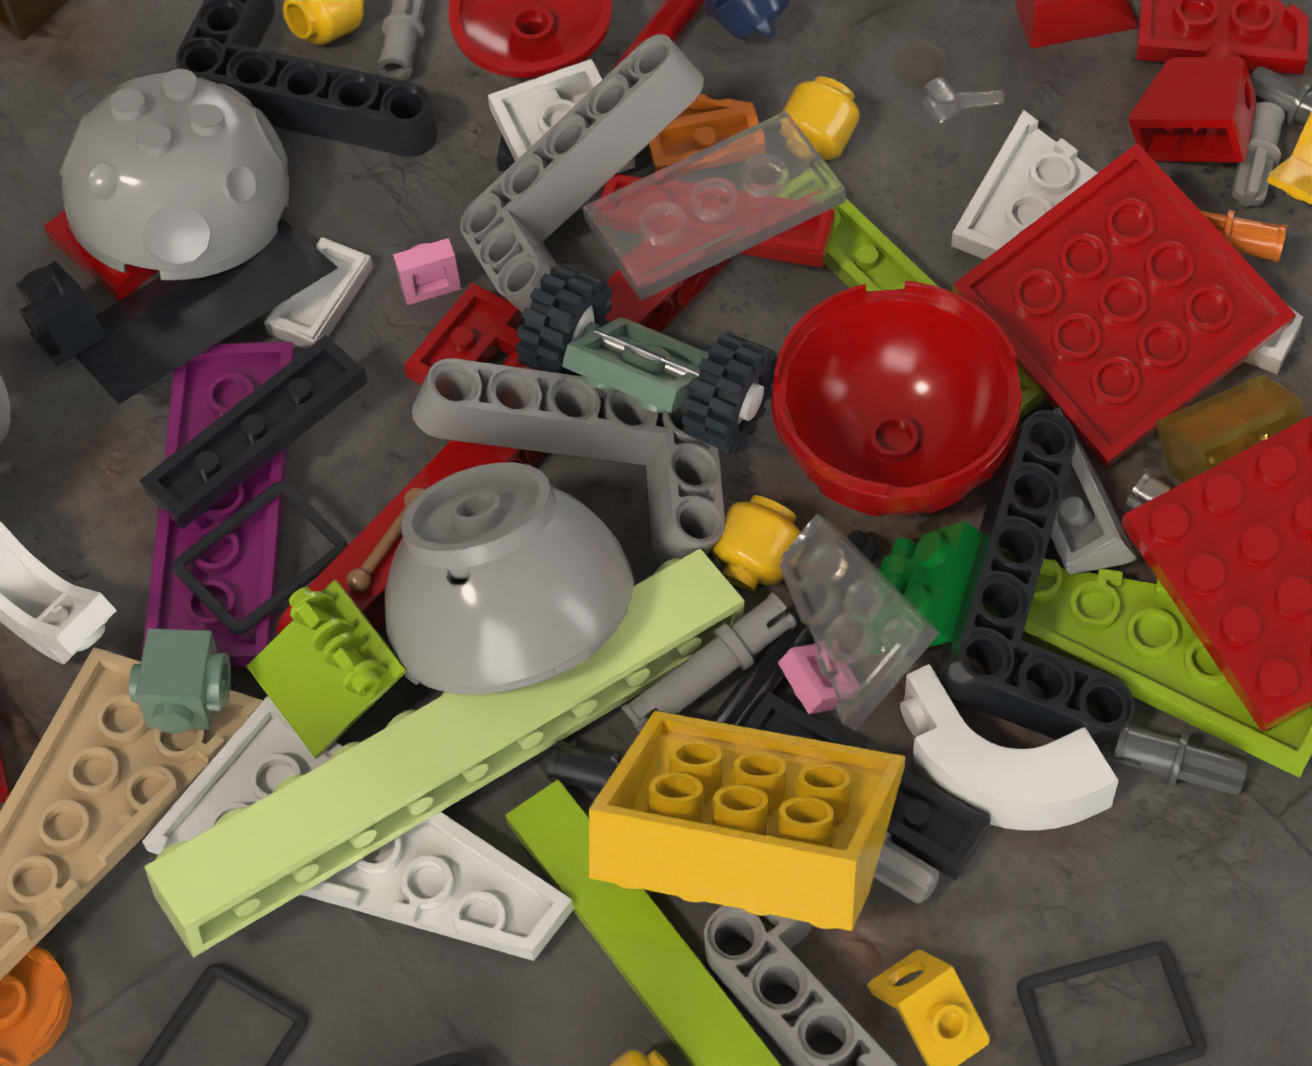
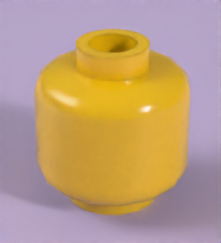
M285 0L283 16L289 29L298 38L314 45H327L353 32L361 24L364 15V0Z
M823 76L816 77L814 81H805L797 84L779 117L777 125L779 134L788 143L786 146L787 153L793 158L811 165L815 164L818 159L833 160L840 157L858 124L860 116L859 109L853 102L855 98L853 92L842 83Z
M753 495L750 502H736L730 507L725 517L724 533L711 550L714 558L725 567L722 574L729 583L744 590L754 592L758 583L778 585L783 581L802 541V533L794 524L797 517L794 512L773 500L758 495Z

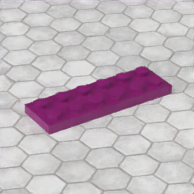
M293 342L215 344L175 369L164 461L297 357ZM289 445L183 530L160 507L158 508L142 657L148 629L212 631L218 653L228 654L231 667H246L273 640L275 610L248 632L235 635L175 575L172 564L178 556L272 484L278 481L286 482ZM282 493L185 566L238 623L277 593L285 496Z

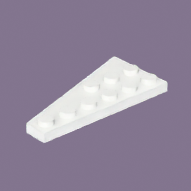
M1023 110L952 233L951 246L982 259L988 258L1098 172L1077 158L1078 150L1061 138L1056 142L1038 129V120ZM1290 307L1296 314L1293 323L1244 362L1278 374L1300 329L1303 316Z

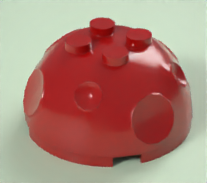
M905 281L904 289L866 291V284L854 286L840 291L814 306L802 316L786 337L776 361L772 384L771 409L773 422L779 439L788 450L789 455L806 476L818 486L819 492L827 498L872 516L930 514L964 499L965 495L973 488H978L985 483L1002 464L1011 449L1017 432L1016 427L1022 403V390L1016 364L1017 355L1007 335L984 310L968 299L947 289L913 281Z

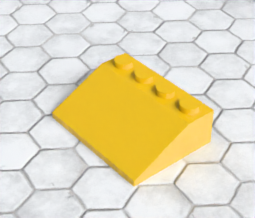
M654 711L589 809V878L615 883L617 886L625 889L641 888L675 895L689 902L705 901L744 909L746 912L754 915H774L809 922L818 928H839L852 931L871 888L904 771L905 756Z

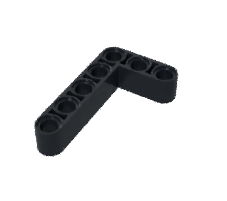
M204 0L177 51L176 62L178 69L189 70L196 77L204 78L217 84L222 83L233 88L246 97L253 107L261 110L274 127L405 157L423 155L431 150L436 143L437 131L431 100L428 92L422 86L259 49L258 47L275 14L276 8L273 0Z
M1049 410L1037 411L1030 415L1017 430L1011 449L996 471L979 529L982 533L952 641L947 642L943 650L938 678L948 696L960 703L1054 740H1058L1085 727L1097 747H1099L1130 722L1134 714L1135 704L1131 691L1122 681L1111 675L1021 640L1076 446L1075 431L1064 416ZM1032 443L1039 445L1046 455L1037 451ZM1015 494L1026 498L1031 508L1021 504ZM999 547L1010 551L1017 563L1006 559ZM983 601L994 605L1000 612L1001 618H996L989 614L984 607ZM966 656L978 660L984 667L986 676L973 671L967 663ZM1026 680H1031L1038 684L1043 690L1045 699L1034 695L1028 688ZM1086 703L1095 706L1100 711L1104 722L1093 718L1088 711Z

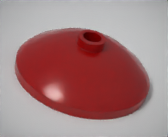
M450 0L448 19L451 34L456 45L477 66L506 77L538 78L581 63L593 54L607 36L613 10L612 0Z

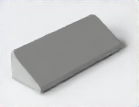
M1059 407L1052 410L1053 412H1057L1060 415L1064 416L1063 412ZM1077 434L1075 450L1050 535L1069 574L1124 565L1137 559L1082 440ZM1032 443L1037 451L1046 455L1039 445Z

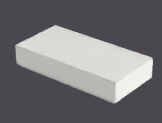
M321 237L315 247L338 268L276 306L264 322L267 333L284 341L293 342L294 345L304 349H308L325 335L329 337L373 270L371 256Z

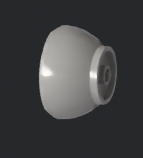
M493 463L457 472L424 490L404 512L401 521L403 538L395 551L385 588V620L390 648L407 670L404 676L415 685L421 683L431 689L452 694L484 695L514 690L547 680L570 670L590 658V655L596 652L614 634L628 612L634 580L630 564L619 541L593 511L575 497L552 487L549 479L543 472L530 465Z

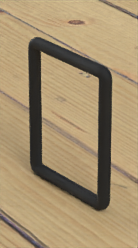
M278 481L178 556L172 564V569L175 575L231 633L241 635L248 632L290 599L294 592L305 587L318 577L348 546V543L289 483ZM282 493L335 548L238 623L185 566Z
M1151 942L1022 978L1017 983V995L1042 1066L1057 1065L1030 989L1155 955L1159 956L1192 1046L1120 1066H1172L1203 1056L1207 1048L1206 1041L1169 947L1163 942Z
M214 963L209 965L201 974L138 1066H155L216 977L294 1021L265 1066H281L305 1031L308 1025V1018L299 1008L228 967Z

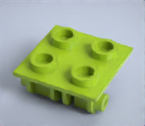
M335 579L322 592H313L309 587H303L294 592L289 599V604L292 606L290 615L293 621L246 666L313 757L317 759L407 672L394 652Z

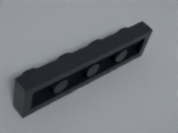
M327 335L323 336L140 479L144 492L183 530L368 383L364 368Z
M767 692L743 726L868 749L770 692ZM904 769L887 832L891 834L892 843L957 881L989 831L991 819Z

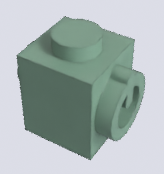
M148 629L141 664H133L129 677L130 699L132 702H138L147 727H154L168 733H183L189 729L210 730L213 711H221L228 703L231 686V664L227 653H218L212 631Z

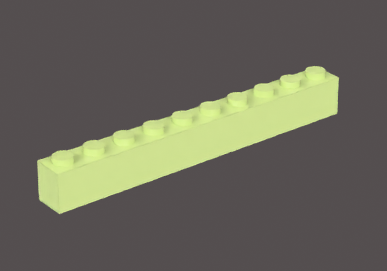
M701 548L682 559L673 558L666 561L651 577L633 586L631 602L624 619L614 634L596 652L590 655L591 657L560 675L518 689L484 695L443 692L441 697L417 711L407 710L400 713L382 731L362 742H351L344 745L326 763L305 775L296 774L288 777L274 789L272 794L247 808L239 807L227 812L209 830L189 841H179L162 850L153 862L144 866L155 899L193 957L199 955L553 746L557 740H563L646 691L717 636L714 631L725 623L730 627L741 619L744 611V599Z

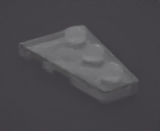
M816 514L780 557L778 564L801 622L809 625L819 654L815 657L822 675L830 679L839 702L835 704L841 723L853 730H857L938 636L939 632L830 520Z

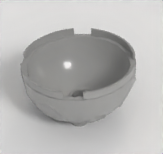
M175 69L126 81L101 100L92 110L83 114L59 172L62 177V201L67 221L72 233L81 246L93 257L118 271L125 273L127 270L126 264L159 270L161 280L201 278L242 264L264 249L278 232L277 223L285 207H289L287 155L272 125L261 110L253 107L246 97L233 88L222 83L217 84L210 80L196 77L194 73L185 69Z

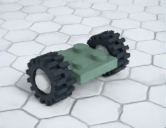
M565 264L555 265L551 268L550 275L547 273L543 275L540 279V290L534 288L530 295L532 304L530 308H524L521 316L525 318L524 325L518 327L516 336L521 338L516 344V353L520 354L517 358L519 363L533 370L575 376L582 375L581 378L586 384L598 389H616L635 397V402L640 407L652 412L671 413L684 405V408L688 410L682 416V424H685L683 431L688 436L730 454L737 453L739 447L743 448L747 444L748 434H754L757 429L756 422L758 418H763L767 409L764 408L766 400L771 399L773 388L770 386L773 383L775 365L778 358L775 356L776 352L774 350L727 332V334H722L718 337L717 344L713 342L707 353L623 317L609 323V320L605 319V316L612 309V302L608 301L612 296V289L608 288V282Z

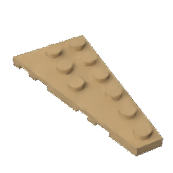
M93 647L0 811V980L163 818L263 700L230 690L226 707L221 711H213L210 730L189 729L183 733H168L154 727H147L138 702H132L129 695L131 668L133 664H141V662Z

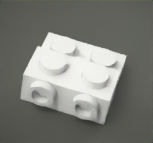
M592 59L488 95L491 113L515 162L603 80ZM635 157L616 174L635 168Z

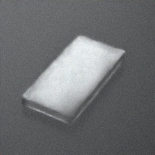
M784 111L583 206L586 222L638 298L643 300L844 203L846 189L787 111Z

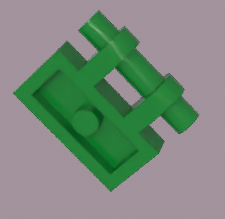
M964 520L922 534L918 544L907 538L895 539L891 554L882 559L877 575L878 580L881 582V587L876 603L868 605L863 621V626L867 630L862 646L865 652L874 656L886 655L890 639L891 642L908 653L952 641L982 536L979 530Z

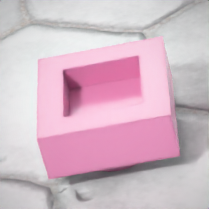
M449 238L433 243L419 244L409 250L393 254L400 287L407 306L461 290L456 258Z
M835 641L793 647L778 662L795 695L802 702L809 715L852 707L866 693Z

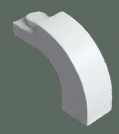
M0 521V622L36 650L64 665L77 651L87 649L102 636L105 631L104 624L117 610L100 592L73 585L48 569Z
M930 664L906 675L904 701L900 703V709L907 727L915 736L912 766L922 780L991 819L990 825L1016 830L1054 829L1077 823L1111 808L1119 780L1085 727L1036 748L1012 749L1002 747L983 739L968 727Z

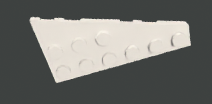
M267 696L144 838L142 843L148 852L159 855L162 850L173 843L189 841L214 827L216 822L227 812L239 807L247 808L272 794L274 789L288 777L296 774L305 775L326 763L343 746L335 741L318 759L314 758L272 700ZM442 812L437 813L300 894L533 961L574 910L572 899Z

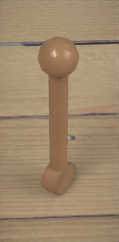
M412 488L406 492L404 496L405 508L363 565L348 573L347 585L352 591L360 593L369 588L371 584L370 575L402 533L401 521L404 512L424 489Z

